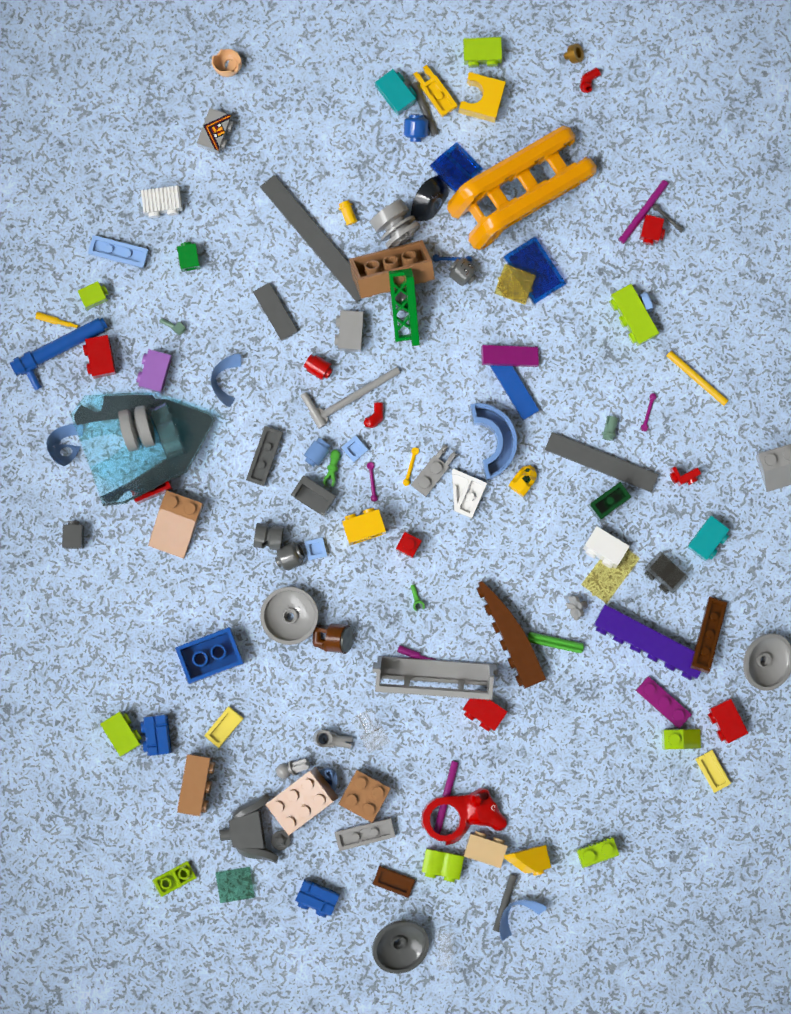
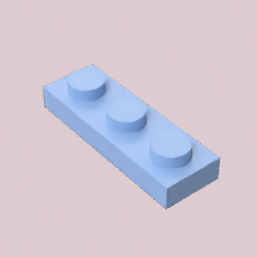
M93 235L88 254L144 269L149 250Z

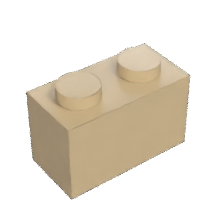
M475 831V834L470 833L463 856L501 868L508 847L504 844L505 840L496 837L490 840L485 838L486 834Z

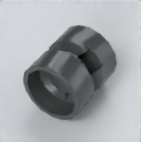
M257 523L253 547L264 549L268 546L270 550H280L284 526L273 525L270 528L268 524Z

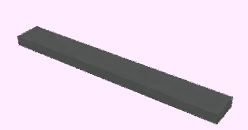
M273 175L260 186V189L352 298L359 302L361 297L353 280L348 261L277 177Z

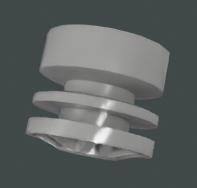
M402 199L391 203L370 220V224L376 233L386 230L381 240L387 241L386 247L388 249L409 240L421 226L418 222L412 223L415 220L414 216L404 218L409 209Z

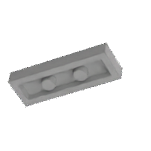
M391 818L334 832L339 851L395 837Z

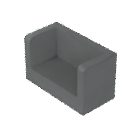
M304 475L291 493L292 497L323 517L336 498L335 495Z

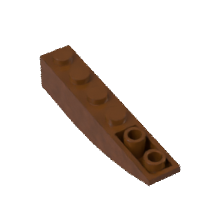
M483 581L478 582L479 587L476 590L480 598L484 597L487 603L484 605L487 615H492L494 619L492 626L495 633H500L502 640L499 642L503 651L507 650L510 658H507L511 669H516L518 675L515 676L519 687L523 686L526 689L546 680L534 650L517 620Z

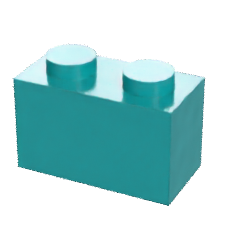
M392 69L375 82V87L397 116H399L416 103L415 96L417 95L411 87H407L404 84L405 79L401 73H396Z
M710 516L688 544L687 548L704 561L708 558L712 560L718 552L715 548L719 543L724 544L729 537L727 532L730 529L713 516Z

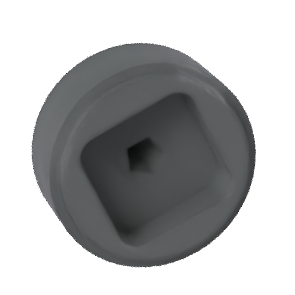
M282 830L275 832L271 838L272 846L277 850L286 849L291 842L290 836Z

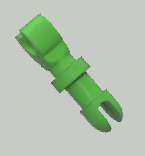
M338 450L331 452L330 465L327 466L328 473L323 480L324 485L327 486V481L331 478L333 480L331 484L333 488L336 485L335 473L338 472L337 464L341 457V453Z

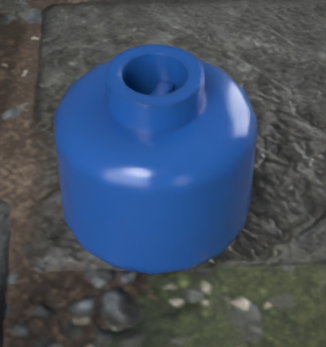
M409 115V118L404 120V136L410 138V142H422V138L428 136V119L424 118V115Z

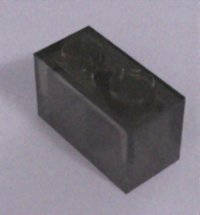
M661 551L643 568L646 571L644 575L650 581L656 580L660 584L658 588L666 595L668 593L672 595L688 578Z

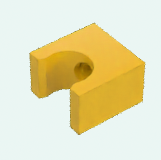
M469 72L467 84L479 88L483 97L474 104L465 101L460 102L458 113L495 123L506 82Z

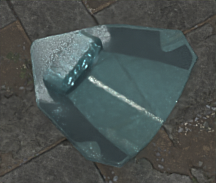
M158 393L85 395L70 414L103 506L126 504L161 484L186 473L195 460L214 423L213 416L210 413ZM146 405L154 429L156 446L146 448L140 439L139 450L129 452L121 433L118 413L121 410L129 409L135 419V407Z

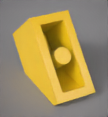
M546 845L504 855L508 862L525 874L533 873V876L544 874V870L551 868Z

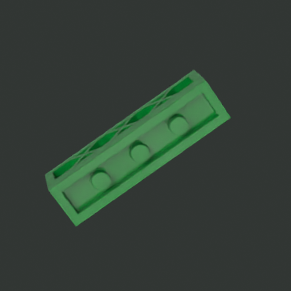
M412 269L388 271L395 342L411 340L412 346H418L420 342ZM404 276L405 280L399 286L394 283L393 277ZM400 291L406 295L402 303L395 299ZM401 309L408 312V315L403 320L397 317V313ZM404 325L409 329L410 334L399 335L398 331Z

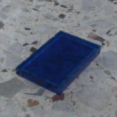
M536 237L503 256L508 266L515 269L512 272L517 271V269L521 270L520 273L522 277L525 276L523 278L525 280H530L529 276H533L532 286L531 281H519V283H521L522 287L524 283L525 292L527 283V295L534 305L566 285V282Z

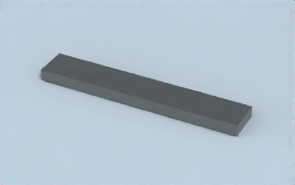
M553 432L545 448V451L648 492H652L659 475Z

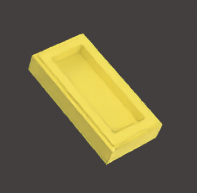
M228 706L204 736L220 748L244 718Z
M713 750L695 759L714 793L731 784Z

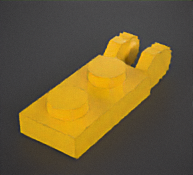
M425 65L423 71L430 78L428 81L424 82L418 72H415L413 75L420 84V88L443 118L458 106L438 77Z

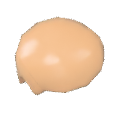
M221 49L217 55L212 56V66L216 73L222 77L234 76L242 67L240 55L232 49ZM229 60L228 66H227V69H226V68H225V63Z

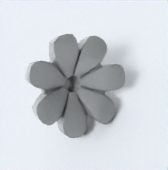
M569 596V603H566L568 609H571L570 614L577 621L584 615L583 609H586L588 604L586 601L580 602L578 596Z

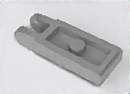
M446 444L443 445L436 456L434 455L411 484L413 488L425 497L457 456V453L454 451L445 463L439 459L447 451L448 446Z

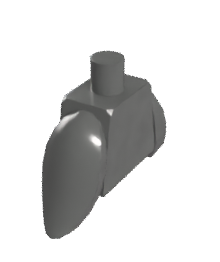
M265 792L259 798L238 807L233 812L232 820H229V828L219 830V836L221 841L231 840L232 847L236 848L238 853L244 857L267 860L277 864L278 856L274 852L264 849L266 843L261 810L257 811L265 806L270 799L267 792Z

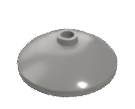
M283 587L275 590L265 599L260 612V620L265 633L272 640L280 644L294 645L305 641L314 632L318 623V609L312 597L305 591L295 587ZM289 613L294 615L292 620L287 619Z
M774 633L763 634L749 645L744 656L743 670L747 681L753 687L769 691L778 688L788 679L791 673V645L783 636Z

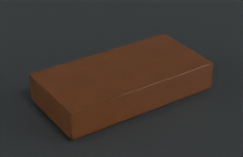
M379 866L373 881V885L409 898L415 883V879Z

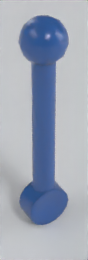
M435 254L432 257L434 262L439 260L455 261L457 258H466L472 262L471 256L440 257L438 254Z

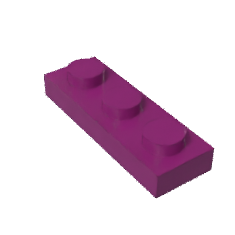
M649 676L635 690L678 729L692 715Z

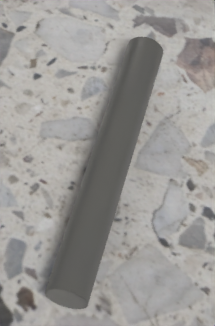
M414 82L411 84V88L417 95L415 97L424 118L428 119V128L432 137L439 134L418 83Z
M512 874L509 875L493 926V930L496 932H500V920L503 911L509 905L517 876Z

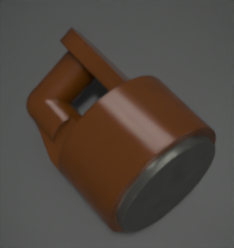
M343 624L317 625L313 632L312 644L314 647H318L326 652L346 654L353 644V630L349 625ZM321 632L326 633L325 640L321 639Z

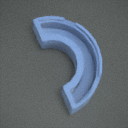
M470 404L473 424L489 428L497 440L495 452L489 458L482 461L485 479L489 481L501 475L511 464L517 449V435L513 423L504 412L488 404Z

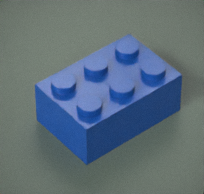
M230 627L175 647L188 684H193L244 664Z

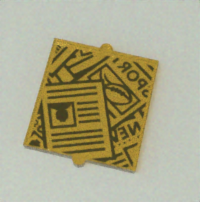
M505 264L501 276L498 277L499 281L494 294L526 305L529 294L533 291L532 286L536 275Z

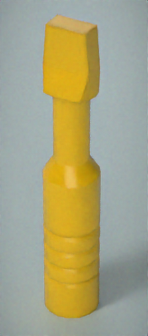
M41 312L36 313L35 319L55 325L60 324L78 328V325L60 320L58 317Z

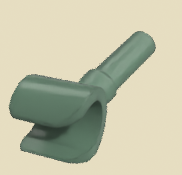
M163 318L159 321L170 327L178 335H182L186 331L185 326L180 321L176 325Z

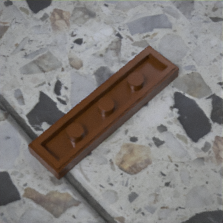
M713 597L708 598L690 668L709 674L728 602Z

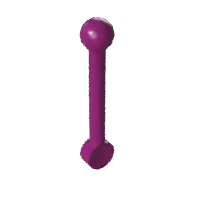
M651 393L649 396L650 402L645 420L640 427L643 432L648 430L647 423L653 402L657 398L655 393Z
M369 462L367 463V468L369 469L372 491L370 499L376 502L378 496L375 492L374 464Z

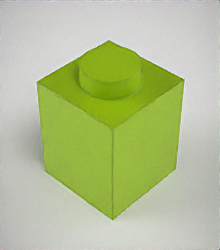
M98 281L78 290L86 310H90L108 301L106 296L109 293L105 285H100Z

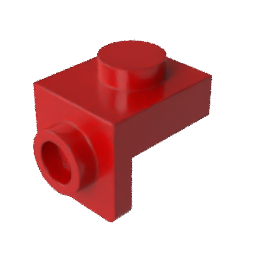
M673 467L670 469L672 473L669 474L673 483H678L681 486L685 483L691 485L698 481L697 477L701 475V472L697 467L680 476L677 468Z

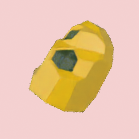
M531 465L522 467L508 487L524 497L536 481L537 474L535 468Z

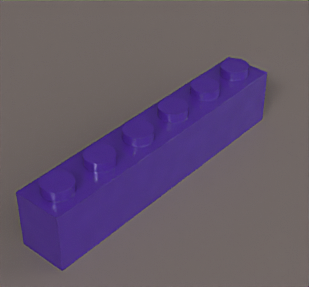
M603 605L593 626L597 627L595 631L604 636L607 633L614 636L612 640L622 645L625 642L631 645L629 649L639 654L641 651L648 654L647 658L656 663L658 660L665 663V668L673 672L675 669L681 671V676L690 681L692 678L698 679L701 671L690 668L694 654L693 650L619 611Z

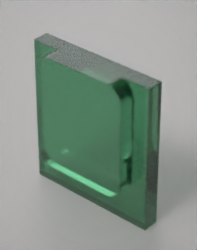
M250 867L215 872L220 903L255 898Z

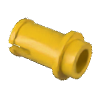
M349 200L340 203V208H338L343 214L346 226L358 222L352 209L353 204Z

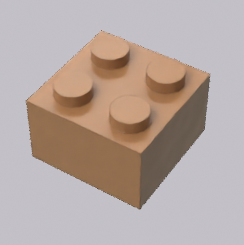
M356 770L338 805L373 823L391 788Z

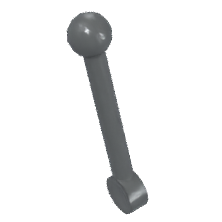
M659 204L653 205V210L658 211L680 233L684 231V229L681 226L676 224L664 211L660 209Z

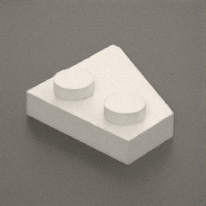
M453 469L454 511L472 519L487 483Z

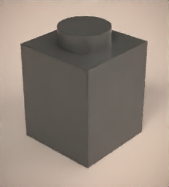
M68 521V525L63 524L62 548L83 549L84 526L79 525V521Z

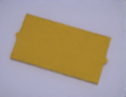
M628 548L616 569L614 567H606L602 564V560H599L581 585L589 590L592 596H597L607 604L640 558L629 551Z

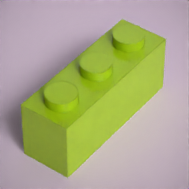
M632 284L611 294L609 303L614 311L617 310L620 314L618 319L621 325L629 330L628 337L632 344L636 343L637 346H640L658 336L659 332Z

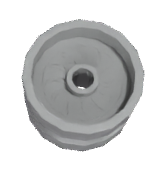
M146 405L135 407V419L129 409L119 411L120 429L129 452L139 450L140 439L146 448L156 446L154 429Z

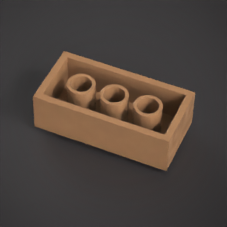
M423 240L349 259L352 277L361 299L390 292L388 271L412 269L414 285L435 279L432 260ZM404 276L393 277L394 283L400 286L405 278Z

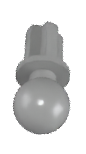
M306 758L295 762L291 760L288 764L278 765L276 774L279 778L286 779L291 774L295 776L298 772L309 769L310 763Z

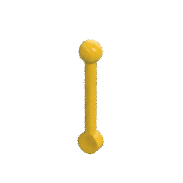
M416 447L411 451L412 457L406 479L403 480L404 486L410 485L411 471L415 457L419 453V449Z

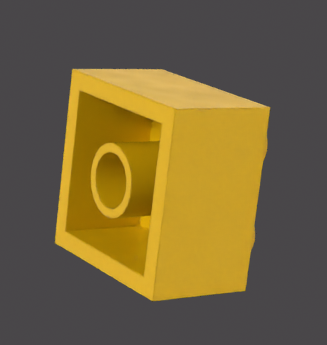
M374 507L364 510L363 515H348L342 521L350 546L386 534L379 509L375 510Z

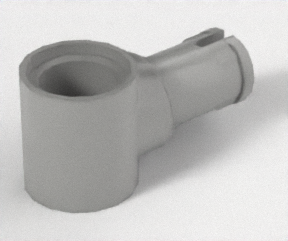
M317 730L313 734V742L319 747L333 748L337 746L351 748V744L345 743V741L352 742L351 736L335 735V732ZM321 733H325L327 736V741L323 744H320L318 741V736Z

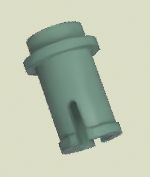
M607 416L604 432L601 433L603 435L602 439L614 441L619 418Z

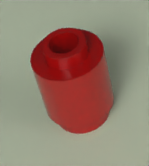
M311 354L303 366L307 369V372L320 380L328 379L333 372L332 364L318 355L314 356Z

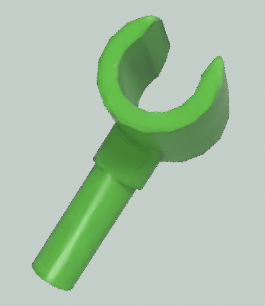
M415 584L411 585L414 597V610L417 612L415 608L417 603H421L424 610L425 605L418 596Z

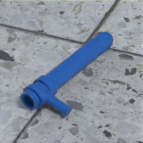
M97 318L32 352L24 353V356L20 358H14L10 365L16 376L27 374L34 390H38L41 388V385L33 371L38 368V365L85 342V339L93 338L105 332V329L108 327L103 318Z

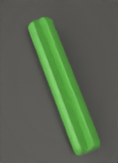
M533 632L528 634L530 643L575 653H582L584 649L583 643Z

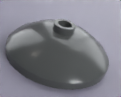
M409 920L395 921L385 926L376 935L372 945V955L376 964L382 970L393 974L405 973L416 968L424 960L429 949V938L423 927L418 923Z

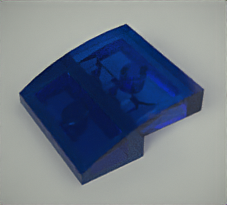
M457 142L430 165V168L454 193L464 183L477 176L483 170Z

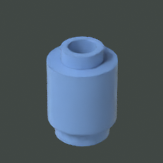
M320 438L316 441L314 440L304 453L306 457L304 461L312 467L315 464L319 466L330 452L329 448L331 446Z

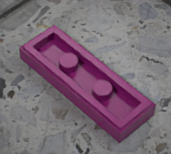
M481 346L482 365L539 366L538 347Z

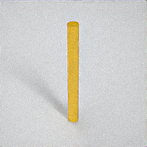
M670 351L666 357L723 406L729 401L674 352Z

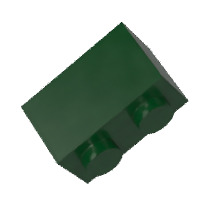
M619 482L591 502L588 507L597 520L600 521L628 501L631 495L623 484Z

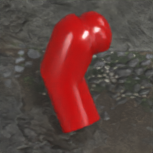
M597 67L582 75L580 89L583 93H590L593 88L592 81L601 76Z
M374 403V413L369 418L366 417L364 419V425L367 428H375L383 421V403Z

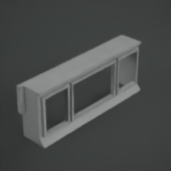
M378 656L377 662H373V672L376 673L375 692L492 700L494 674H497V664ZM381 678L404 680V685L381 684ZM410 680L458 684V689L410 686ZM464 684L487 686V691L464 689Z

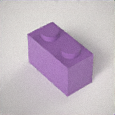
M150 349L148 353H144L142 359L143 371H139L136 381L139 383L138 386L142 389L162 394L172 356Z

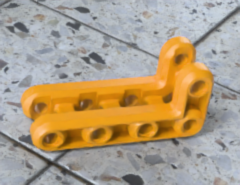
M559 127L470 179L456 191L447 203V210L456 219H459L467 212H471L478 223L469 233L468 241L474 249L482 250L486 248L508 227L584 183L596 174L597 166L591 158L584 157L583 160L567 166L560 156L559 152L575 142L576 135L570 127ZM547 161L555 172V176L538 183L530 169L537 164L540 165ZM518 178L526 193L509 201L500 187L508 181L512 182ZM486 196L490 198L496 207V211L487 217L478 206L480 201Z

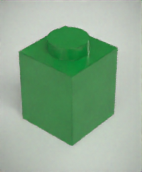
M192 242L181 243V246L177 247L181 271L201 269L196 244H192Z

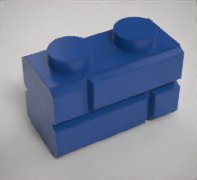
M168 715L143 717L144 721L140 722L141 732L145 733L146 741H143L144 753L147 752L148 756L172 753Z
M304 879L295 901L298 902L297 906L308 910L309 907L315 909V914L326 918L327 915H332L340 893Z

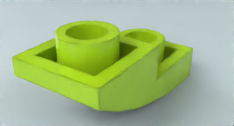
M186 861L153 879L152 882L160 897L196 879V876L189 862Z

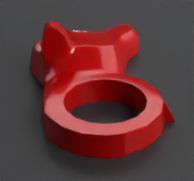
M483 787L467 795L436 797L426 804L421 816L422 828L435 840L445 841V846L458 842L473 824L488 826L496 831H502L507 826V819L501 814L488 789ZM444 804L454 807L459 816L457 828L452 833L446 835L436 833L430 824V815L433 810Z

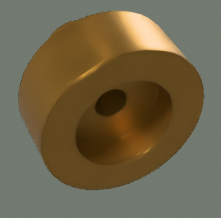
M578 43L569 45L567 52L564 53V58L566 60L569 59L573 64L582 62L584 58L582 47Z

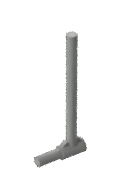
M395 367L325 410L316 408L307 392L300 396L310 411L309 414L316 426L320 429L328 424V416L400 374V371Z

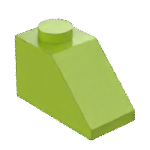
M700 729L662 730L663 750L701 748Z

